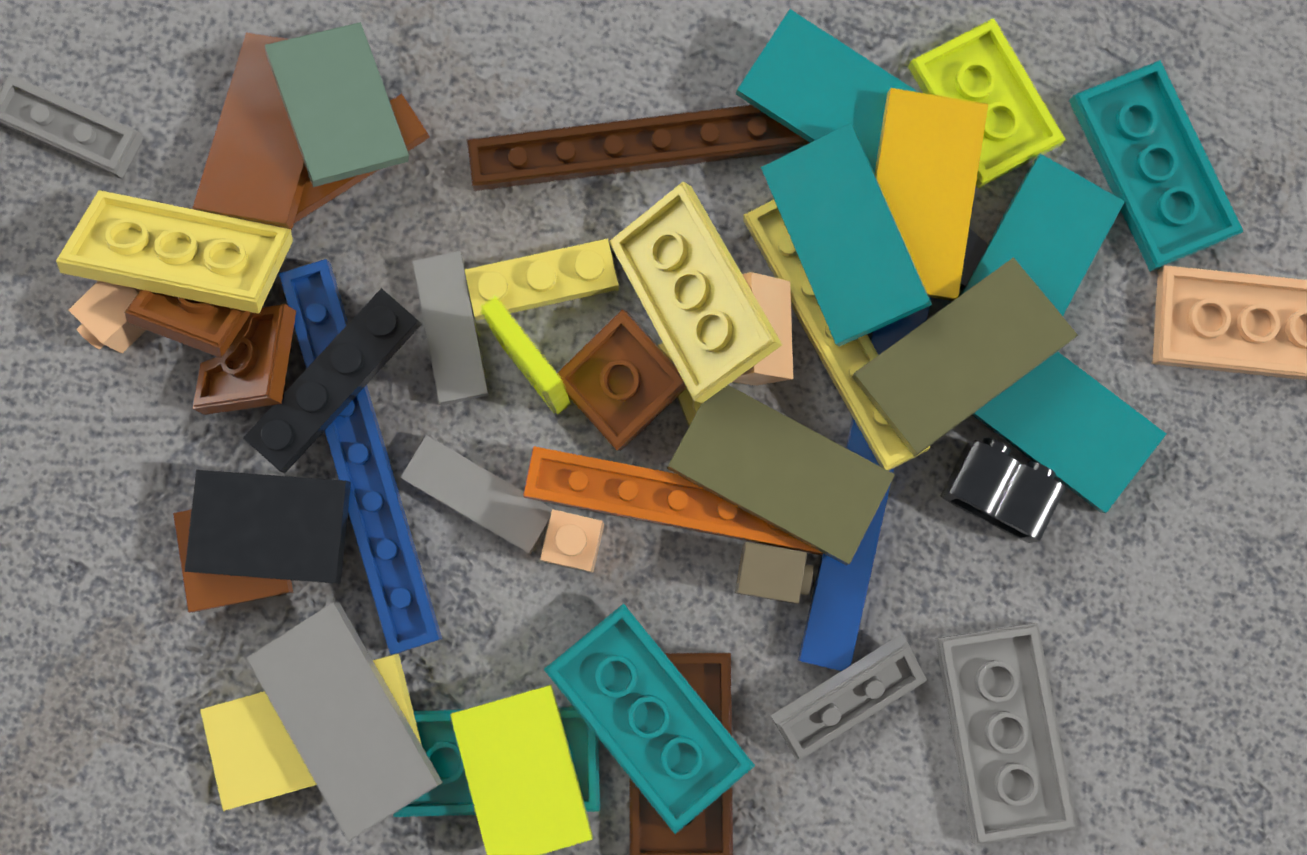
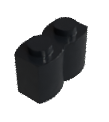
M983 438L982 442L974 440L967 443L940 497L1027 543L1040 541L1066 488L1054 479L1056 473L1037 462L1028 461L1026 465L1019 463L1009 456L1011 453L1009 447L994 439Z

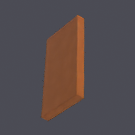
M246 32L192 207L194 210L292 230L308 172L265 53L266 44L287 40L286 38Z

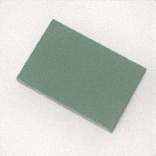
M361 22L265 45L268 62L313 187L408 162L409 154Z

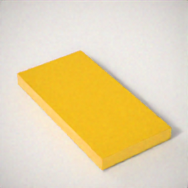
M890 88L887 93L875 176L928 296L954 301L959 296L988 104Z

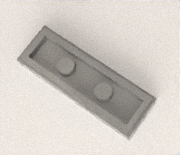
M11 74L8 75L0 90L1 125L123 179L144 138L137 130Z
M461 251L413 260L439 403L447 405L490 396Z
M427 435L400 477L529 554L532 553L548 526L553 509L541 501L524 498L522 490Z
M899 635L770 716L797 761H800L926 682L927 679L908 642Z

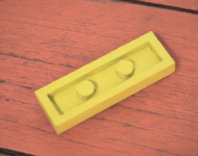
M608 239L465 269L471 304L476 320L484 319L480 312L482 310L481 306L495 295L509 313L619 290Z

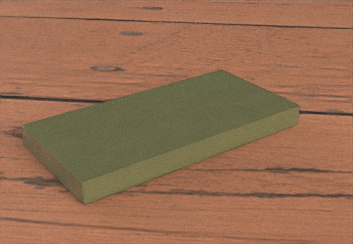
M1013 257L856 371L852 378L915 457L1073 341L1078 334Z
M729 385L701 404L667 467L668 470L844 565L851 563L895 474Z

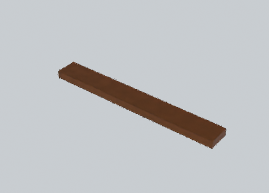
M753 105L467 140L474 191L793 152L810 143Z

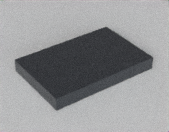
M196 470L185 572L341 584L351 482L345 480Z

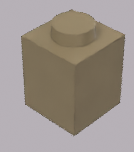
M751 542L743 543L735 594L799 604L800 594L809 595L813 577V565L805 564L807 552Z

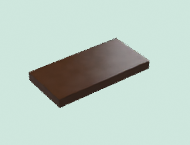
M665 653L732 736L731 653ZM629 777V855H733L732 786L674 834Z

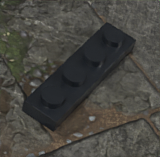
M381 288L286 390L282 397V404L273 405L243 439L276 469L286 473L422 324Z

